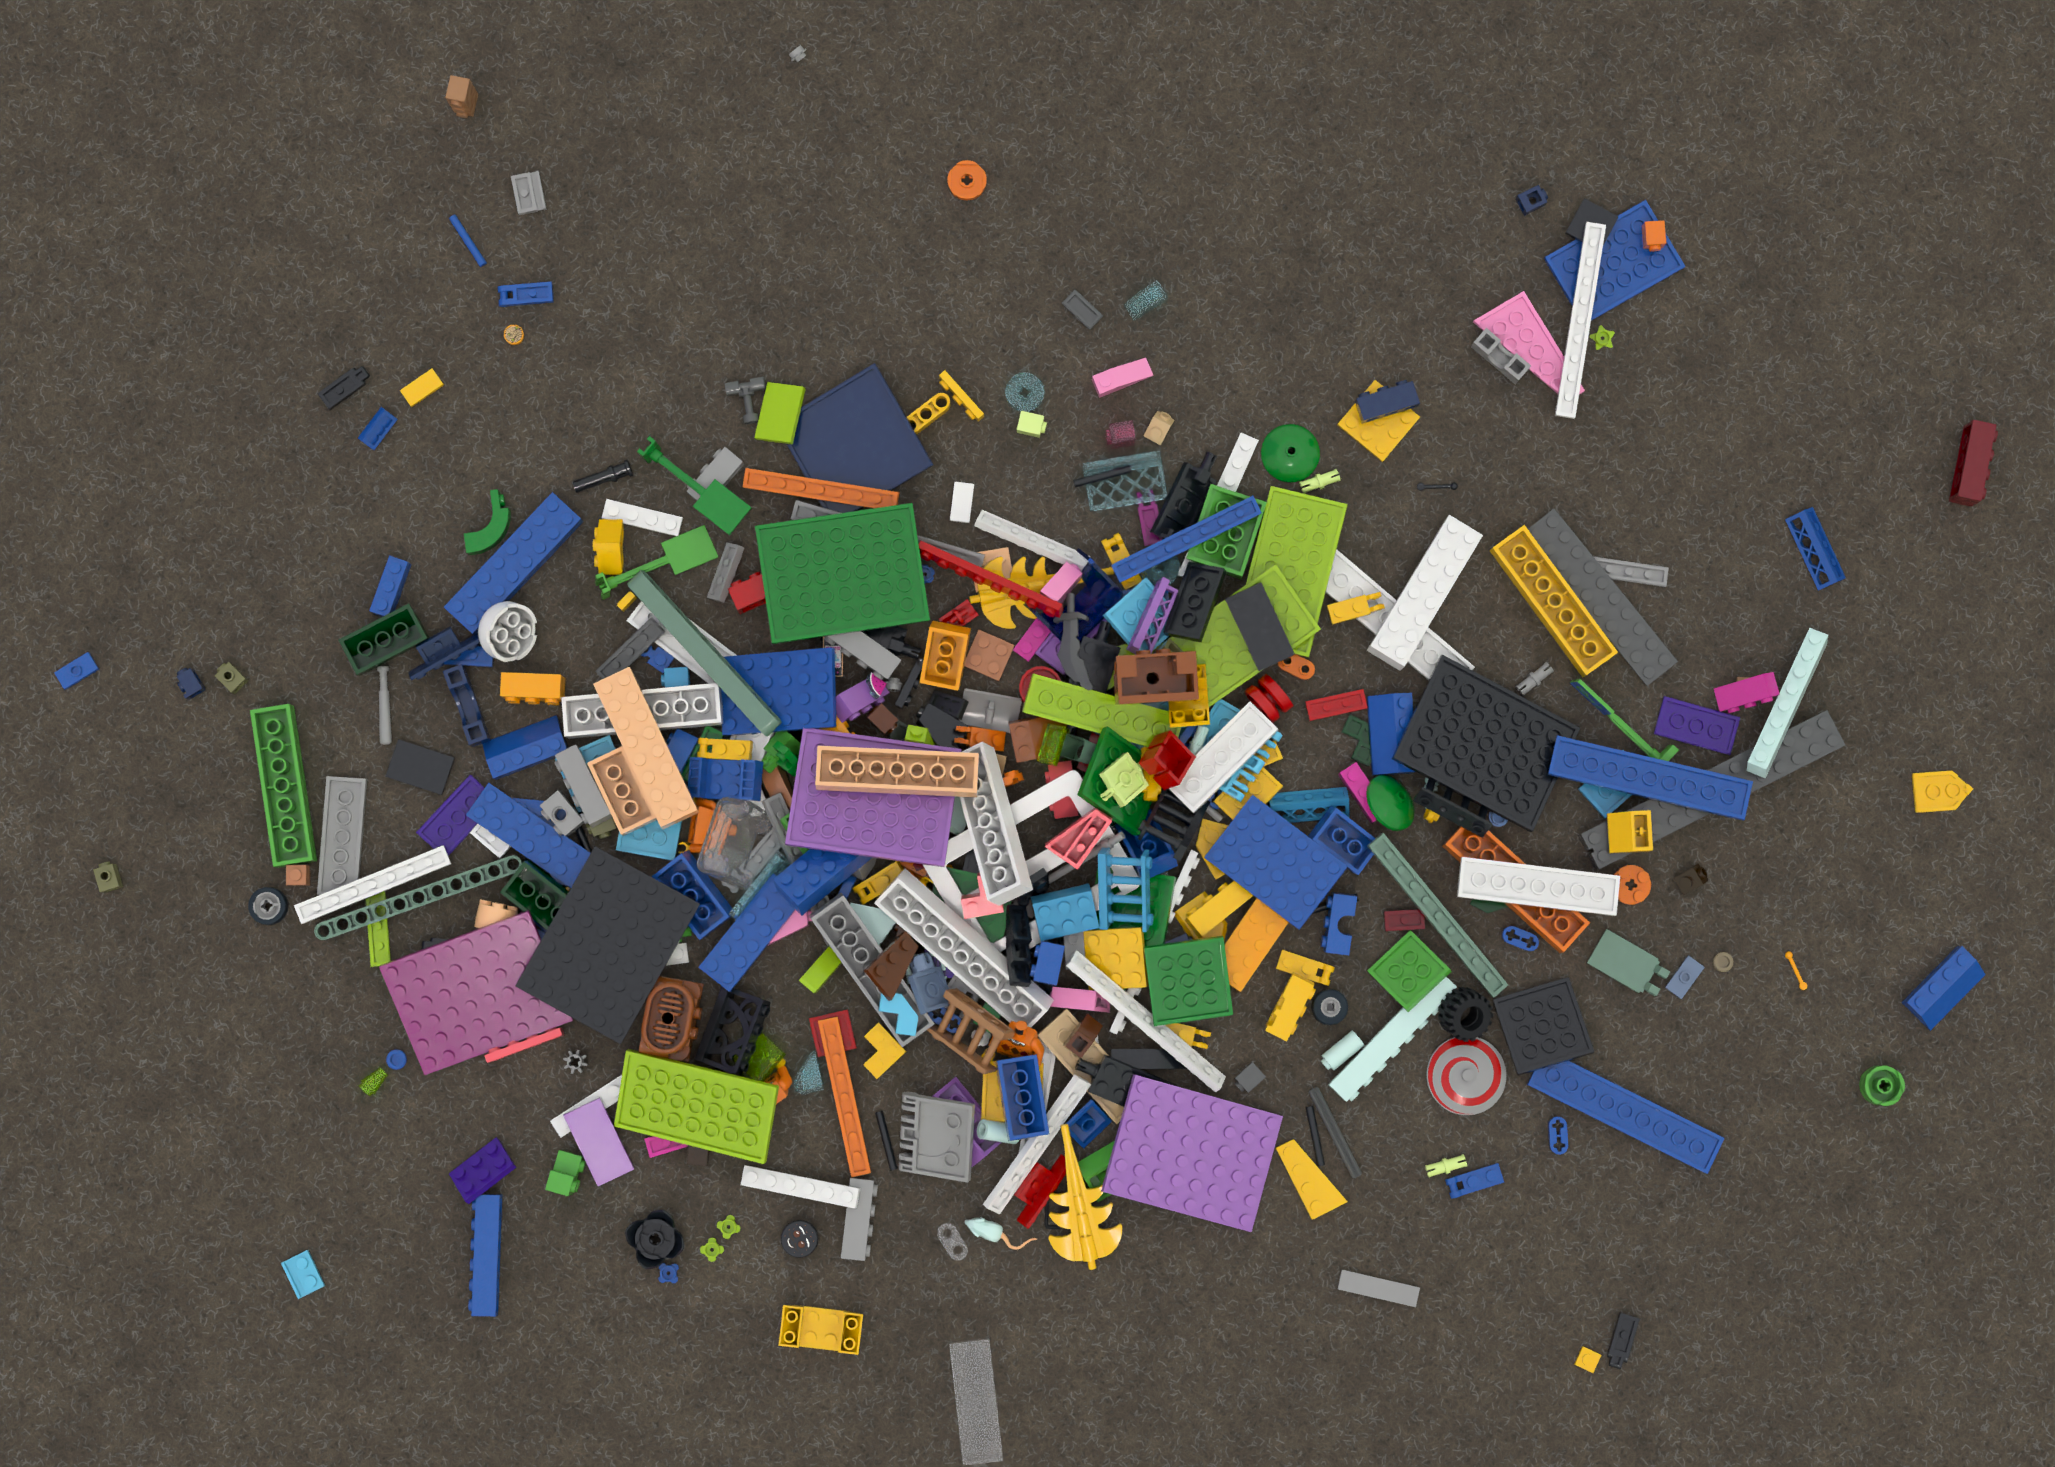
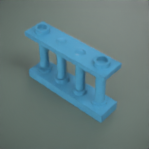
M1102 847L1099 851V929L1108 930L1114 921L1142 923V932H1147L1149 927L1153 925L1154 917L1150 913V869L1152 868V857H1149V850H1145L1141 858L1113 857V855H1110V848ZM1112 865L1141 866V877L1113 876L1110 872V867ZM1113 884L1142 885V896L1114 895L1111 892V886ZM1111 904H1142V915L1114 913V911H1111Z

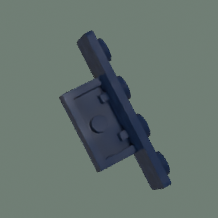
M448 627L416 645V649L425 663L408 672L410 679H421L427 674L426 672L431 669H439L447 660H455L465 650L475 649L479 645L478 643H480L478 633L460 642L452 628Z

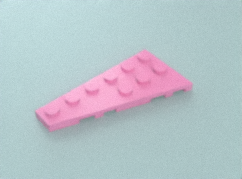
M1524 291L1473 321L1483 331L1487 328L1501 340L1502 346L1510 353H1517L1531 365L1529 370L1558 394L1564 356ZM1580 385L1579 395L1585 391L1582 385Z

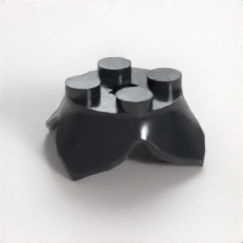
M665 1210L653 1211L647 1218L632 1222L625 1230L626 1240L631 1247L635 1248L637 1261L644 1269L657 1268L664 1260L677 1257L684 1249L683 1236L676 1229L673 1217ZM655 1233L659 1234V1238H661V1241L657 1242V1244H654L653 1239H651V1235L654 1236Z

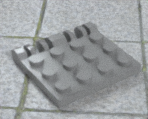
M903 1092L902 1102L904 1103L902 1104V1109L915 1112V1116L908 1114L901 1116V1121L907 1123L901 1124L900 1139L907 1141H901L900 1147L913 1150V1153L904 1152L899 1154V1159L901 1160L899 1161L898 1170L969 1182L971 1180L975 1104L919 1095L915 1092Z

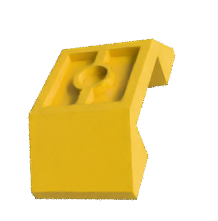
M1206 664L1197 665L1198 700L1168 701L1170 728L1210 725Z
M783 1305L778 1346L808 1347L859 1355L863 1314L810 1306Z

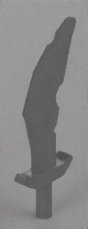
M1068 593L1067 613H1062L1060 618L1055 617L1053 619L1056 624L1063 622V636L1057 655L1065 673L1074 682H1080L1081 687L1093 690L1085 662L1079 657L1081 645L1079 639H1077L1079 636V620L1088 621L1089 617L1080 612H1075V594Z

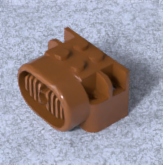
M1158 649L1155 654H1151V650L1136 651V655L1116 656V661L1114 662L1115 705L1198 700L1196 651L1171 653L1170 649ZM1149 673L1154 674L1156 677V681L1153 684L1147 682L1146 677Z
M664 976L659 977L646 1001L639 1053L689 1062L693 1039H697L699 1032L696 1022L697 1019L701 1020L703 1008H700V1001L704 984ZM666 1013L673 1015V1022L671 1024H666L663 1020Z

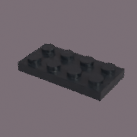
M1188 562L1164 629L1166 636L1202 642L1226 575L1224 568Z

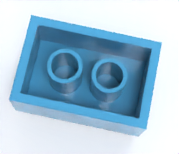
M1089 884L1031 897L1041 941L1099 928Z

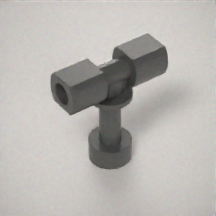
M764 377L751 378L750 382L739 383V381L725 383L727 396L739 394V397L744 399L746 415L742 416L743 424L758 423V413L753 412L751 396L755 395V391L766 390Z

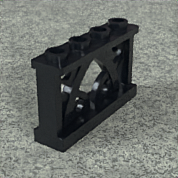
M721 987L694 1060L743 1077L749 1069V1060L756 1050V1041L763 1031V1023L765 1017L769 1015L771 1002L734 988L729 992L724 987ZM735 995L746 998L741 1005L733 1000ZM749 1003H755L757 1006L754 1016L750 1014L752 1008H748L745 1012L743 1010ZM730 1011L731 1015L733 1016L730 1019H727L726 1017L728 1015V1012ZM739 1017L744 1035L728 1045V1037L722 1030L723 1025L731 1024ZM719 1036L723 1038V1046L722 1042L717 1043ZM727 1053H729V1057L732 1061H734V1055H738L737 1062L734 1066H730L727 1063ZM722 1054V1064L711 1060L712 1055Z

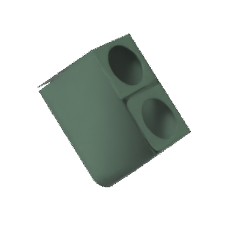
M1060 732L1054 747V753L1089 764L1096 744L1083 738ZM1084 745L1081 756L1078 758L1077 751Z

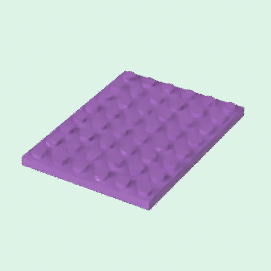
M803 727L785 845L945 867L955 796L816 790L817 747L836 746L962 752V749L814 728L804 729Z
M1133 1074L1101 1191L1252 1232L1283 1116Z

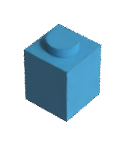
M688 667L664 668V675H661L662 687L689 686L690 672Z

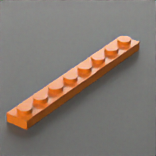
M745 468L743 488L868 508L898 505L900 493Z
M838 1016L818 1020L851 1177L869 1174L871 1170Z

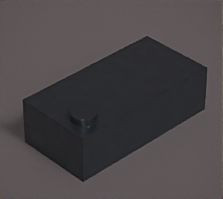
M1261 582L1225 598L1258 671L1295 655Z

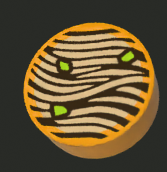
M510 325L504 331V338L509 344L518 345L524 339V332L518 325Z

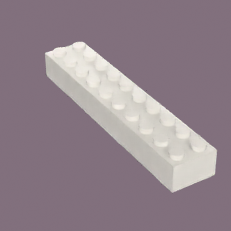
M904 869L875 901L874 904L907 931L908 934L1009 1023L1011 1021H1024L1027 1023V1027L1031 1028L1049 1010L1054 1001L1053 998L1032 980L1029 987L1010 986L1007 958L907 869Z

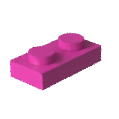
M1035 619L1013 651L1029 662L1052 630Z
M654 1136L645 1138L650 1158L688 1147L686 1144Z

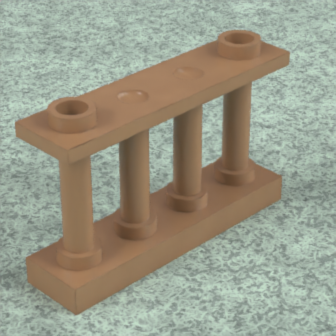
M959 989L946 990L943 997L949 1001V1006L940 1025L931 1026L927 1031L932 1034L934 1039L943 1042L975 1066L979 1073L988 1074L996 1072L997 1068L990 1061L1000 1041L1012 1039L1015 1031ZM956 1008H959L963 1011L964 1016L953 1036L946 1028ZM973 1019L978 1023V1028L968 1047L960 1040L970 1020ZM985 1030H988L992 1033L993 1039L984 1057H981L975 1051Z

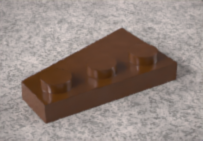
M907 931L902 932L864 970L888 1001L893 999L918 948V945Z

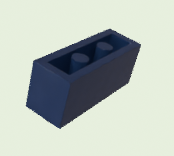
M1407 380L1397 382L1395 387H1380L1377 389V392L1372 394L1369 391L1358 395L1359 398L1355 400L1362 424L1418 407L1420 404L1413 381L1407 382Z

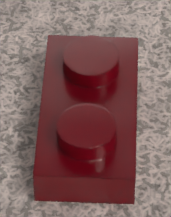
M1419 909L1384 911L1385 931L1425 929V917Z

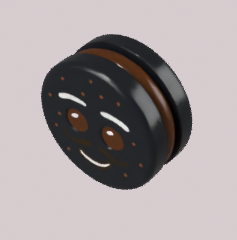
M796 1220L789 1223L781 1234V1245L784 1251L795 1258H803L810 1255L818 1244L816 1228L805 1220Z

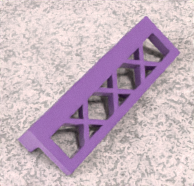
M1162 577L1156 582L1126 650L1136 654V651H1140L1142 642L1146 640L1148 650H1151L1152 653L1178 593L1177 589L1168 585L1170 580ZM1167 590L1172 593L1170 600L1164 602L1163 595ZM1161 606L1163 616L1156 619L1155 613L1158 607ZM1151 623H1153L1156 632L1154 635L1148 636L1147 631Z

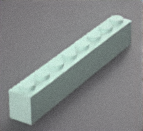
M1809 628L1782 686L1780 695L1776 699L1748 760V772L1766 778L1827 646L1828 634Z
M1445 977L1409 1012L1402 1007L1328 1085L1344 1101H1353L1359 1094L1357 1090L1362 1085L1366 1087L1373 1080L1371 1076L1376 1071L1381 1072L1386 1067L1385 1061L1390 1056L1394 1058L1401 1051L1399 1047L1404 1042L1407 1044L1415 1036L1413 1032L1417 1028L1421 1030L1429 1022L1427 1018L1431 1014L1435 1015L1439 1012L1438 1008L1441 1007L1440 1002L1442 999L1445 1000V995L1447 993L1451 994L1452 990L1457 988V986Z

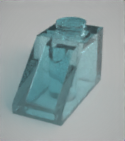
M1157 280L1139 291L1124 306L1133 321L1165 303L1168 296Z
M812 1051L796 1075L797 1080L793 1081L795 1091L800 1092V1095L825 1090L816 1051Z

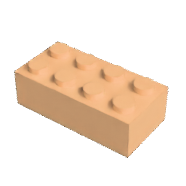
M623 746L587 763L622 836L657 820Z

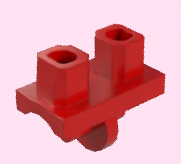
M967 599L938 620L943 623L963 627L979 615Z

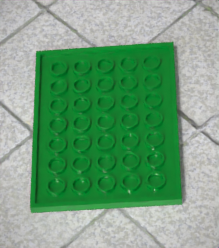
M913 503L755 526L772 644L930 621Z

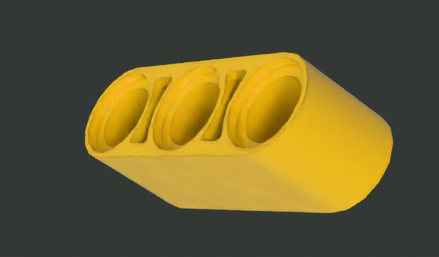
M938 393L907 416L909 422L916 425L914 430L916 434L920 433L949 410V396L945 393ZM939 399H945L947 405L945 407H938L936 402ZM929 411L932 415L929 419H923L921 413Z

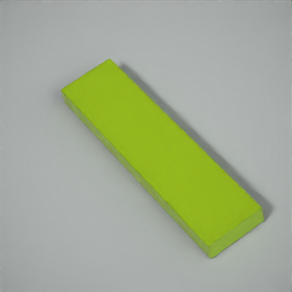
M384 891L366 898V906L385 900L386 892ZM378 905L376 909L377 914L384 916L386 908L383 905ZM388 918L367 925L371 967L380 966L391 961Z

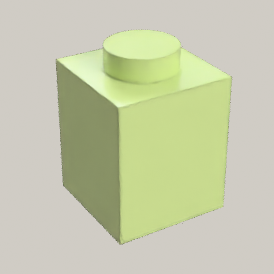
M1021 411L1017 433L1040 438L1041 433L1045 434L1047 422H1044L1043 415Z

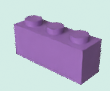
M869 677L836 696V715L842 723L848 719L853 721L860 716V712L866 714L873 708V705L876 706L879 702L884 703V697L890 692L885 687L879 696L874 691Z

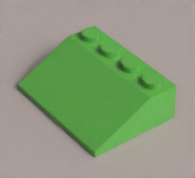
M1210 484L1198 522L1250 496ZM1255 498L1262 514L1189 549L1186 559L1199 564L1224 568L1226 575L1242 579L1267 502Z

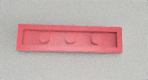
M554 1027L546 1030L544 1034H535L527 1037V1040L522 1042L511 1041L506 1048L500 1049L495 1047L489 1049V1054L484 1055L486 1062L490 1063L564 1036L562 1028Z

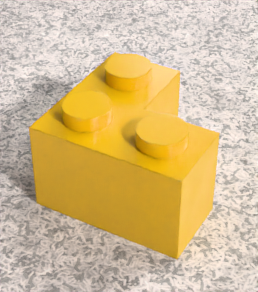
M599 519L598 527H595L594 530L595 539H593V551L597 552V555L594 556V566L598 567L599 574L602 572L604 575L623 574V519Z
M880 1023L876 1024L864 1036L877 1049V1052L863 1064L876 1079L907 1052Z

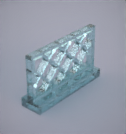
M1160 451L1082 463L1084 477L1130 465L1132 470L1141 473L1136 482L1127 477V474L1120 475L1121 479L1116 485L1108 479L1102 480L1097 488L1087 484L1086 490L1090 512L1166 499L1168 495ZM1158 466L1159 473L1155 479L1146 473L1149 467ZM1143 476L1153 481L1147 490L1138 484ZM1124 479L1133 484L1128 492L1119 488ZM1104 482L1113 487L1108 496L1099 490ZM1156 483L1162 488L1163 494L1154 495L1149 491ZM1135 487L1145 492L1141 498L1135 499L1130 495ZM1116 490L1125 495L1122 501L1119 502L1114 501L1110 497ZM1096 493L1105 498L1101 505L1093 506L1092 499Z
M777 851L736 903L729 915L737 919L771 875L775 874L778 876L790 866L786 856Z

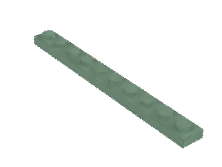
M1381 833L1368 844L1367 847L1488 994L1494 998L1508 986L1507 982L1386 835Z

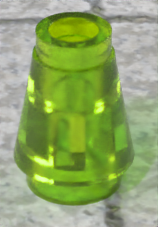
M379 1067L361 1080L362 1083L359 1085V1088L369 1097L372 1094L375 1095L388 1074Z

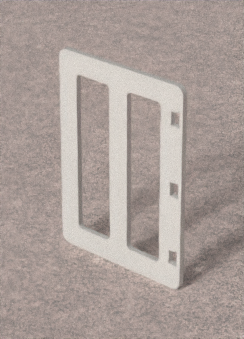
M1075 770L1068 771L1010 804L1015 825L1066 796L1072 799L1081 817L1095 808L1077 795L1083 781L1079 772ZM1108 826L1096 843L1097 846L1105 838H1111L1115 835L1110 826ZM966 829L948 840L945 867L924 864L923 866L945 904L1001 953V951L1006 949V936L996 942H990L976 917L964 919L961 896L964 894L961 893L946 867L948 863L973 849L969 830ZM1119 842L1114 845V848L1110 849V855H1113V857H1127ZM1046 849L1025 862L1029 876L1042 868L1048 872L1066 861L1049 849ZM1112 865L1111 867L1113 876L1139 877L1133 866ZM1098 884L1091 887L1095 910L1098 911L1099 889ZM1113 884L1111 889L1118 886L1121 892L1115 895H1126L1137 889L1139 885ZM979 888L966 895L980 893ZM1036 919L1029 922L1032 938L1029 949L1041 943Z

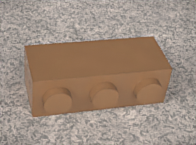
M450 75L446 100L454 113H456V116L461 118L474 116L478 93L471 80Z

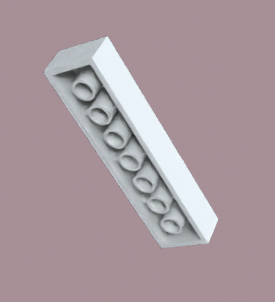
M1451 515L1445 519L1369 645L1368 652L1399 671L1405 667L1482 538V534Z
M716 683L642 690L660 730L724 724L722 690ZM598 694L561 697L564 737L572 739L616 735V731Z
M980 742L962 751L965 753H979L977 797H960L987 900L1000 906L1032 891L1033 887L995 749L984 742Z

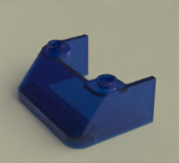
M1078 548L1076 551L1088 563L1081 571V578L1087 585L1075 596L1074 600L1075 612H1080L1089 617L1088 621L1079 620V636L1077 639L1081 641L1082 635L1087 636L1104 619L1103 615L1123 598V592L1087 554ZM1025 603L1023 604L1060 641L1062 640L1063 622L1056 624L1053 621L1056 616L1050 617L1043 610L1038 613L1035 609L1028 607ZM1067 605L1063 608V613H1067Z

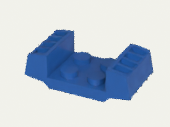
M690 757L688 790L692 798L761 801L763 761Z

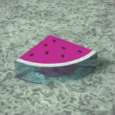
M870 672L867 675L866 683H868L871 690L870 694L877 700L884 690L886 683Z

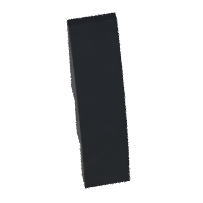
M1008 904L1006 907V953L1010 986L1029 987L1031 984L1029 965L1032 962L1029 944L1032 938L1026 906Z
M1111 1049L1112 1058L1138 1069H1187L1165 1049Z

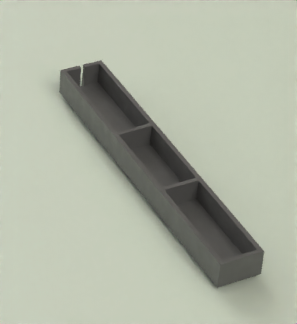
M1828 710L1788 729L1766 778L1747 771V763L1754 747L1707 771L1753 781L1752 793L1845 746V743ZM1648 799L1624 811L1651 810L1653 842L1710 814L1653 799ZM1607 821L1578 835L1585 851L1590 849L1594 851L1588 854L1595 870H1599L1633 853H1609Z

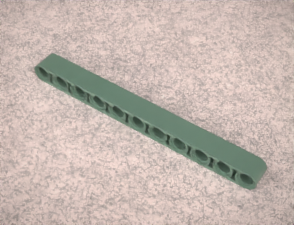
M640 570L627 583L635 595L762 734L768 737L782 723L771 708L645 571Z
M510 855L331 918L316 925L314 929L315 936L320 940H326L514 874L518 868L511 869L508 866L509 860L512 858L518 860V868L523 863V860L518 855ZM492 865H497L500 868L498 876L490 874L489 869ZM472 872L480 873V882L475 883L471 880ZM453 879L461 880L462 887L460 889L453 888ZM435 885H440L443 888L441 896H436L433 893ZM416 892L423 893V902L415 901L414 894ZM398 898L405 901L404 909H398L395 906V901ZM378 905H383L386 908L384 916L377 914L376 909ZM359 912L366 913V922L362 923L358 920ZM343 918L348 921L347 929L339 927L338 922L340 919ZM322 925H326L329 928L327 936L321 935L319 931Z

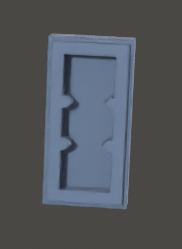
M1687 955L1665 988L1682 999L1705 967Z

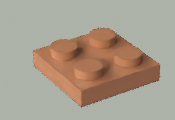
M978 630L966 657L964 667L999 681L1015 645Z

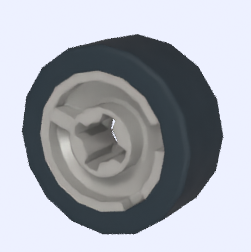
M264 887L251 895L248 910L256 922L264 925H273L285 918L288 912V901L280 890ZM268 902L273 905L269 910L265 908Z

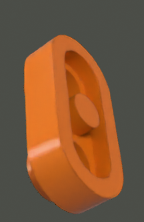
M1296 654L1289 657L1291 660L1290 664H1285L1284 660L1277 663L1281 670L1302 680L1310 679L1315 672V667L1311 661ZM1303 666L1308 667L1309 671L1307 673L1302 672L1301 668Z

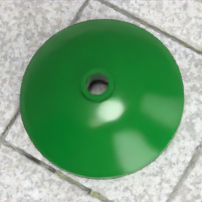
M1295 424L1281 425L1273 429L1264 439L1261 448V459L1267 472L1277 480L1289 483L1298 482L1310 476L1316 469L1320 457L1319 445L1314 435L1306 428ZM1293 448L1295 453L1289 454L1288 449Z
M1379 775L1373 778L1367 786L1366 797L1374 817L1383 826L1393 831H1402L1408 828L1414 820L1415 813L1412 797L1406 787L1395 778L1387 775Z

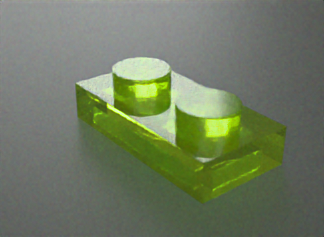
M1054 724L1047 725L1037 758L1039 763L1057 766L1068 728Z

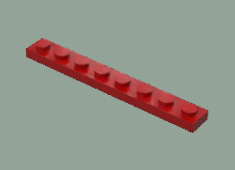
M920 540L919 550L922 559L926 561L932 560L944 569L950 568L961 577H970L979 585L985 584L990 586L993 591L997 593L1003 592L1012 600H1021L1032 609H1041L1050 617H1061L1063 604Z

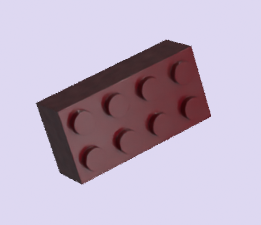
M1972 420L1963 426L1949 502L1972 507L1981 502L1982 499L1984 500L1987 491L1984 488L1985 481L1990 476V469H1988L1989 461H1992L1994 456L1992 446L1998 436L1996 424Z

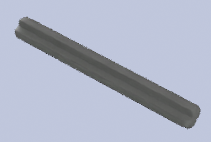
M1318 1087L1310 1089L1309 1094L1353 1179L1362 1175V1172Z

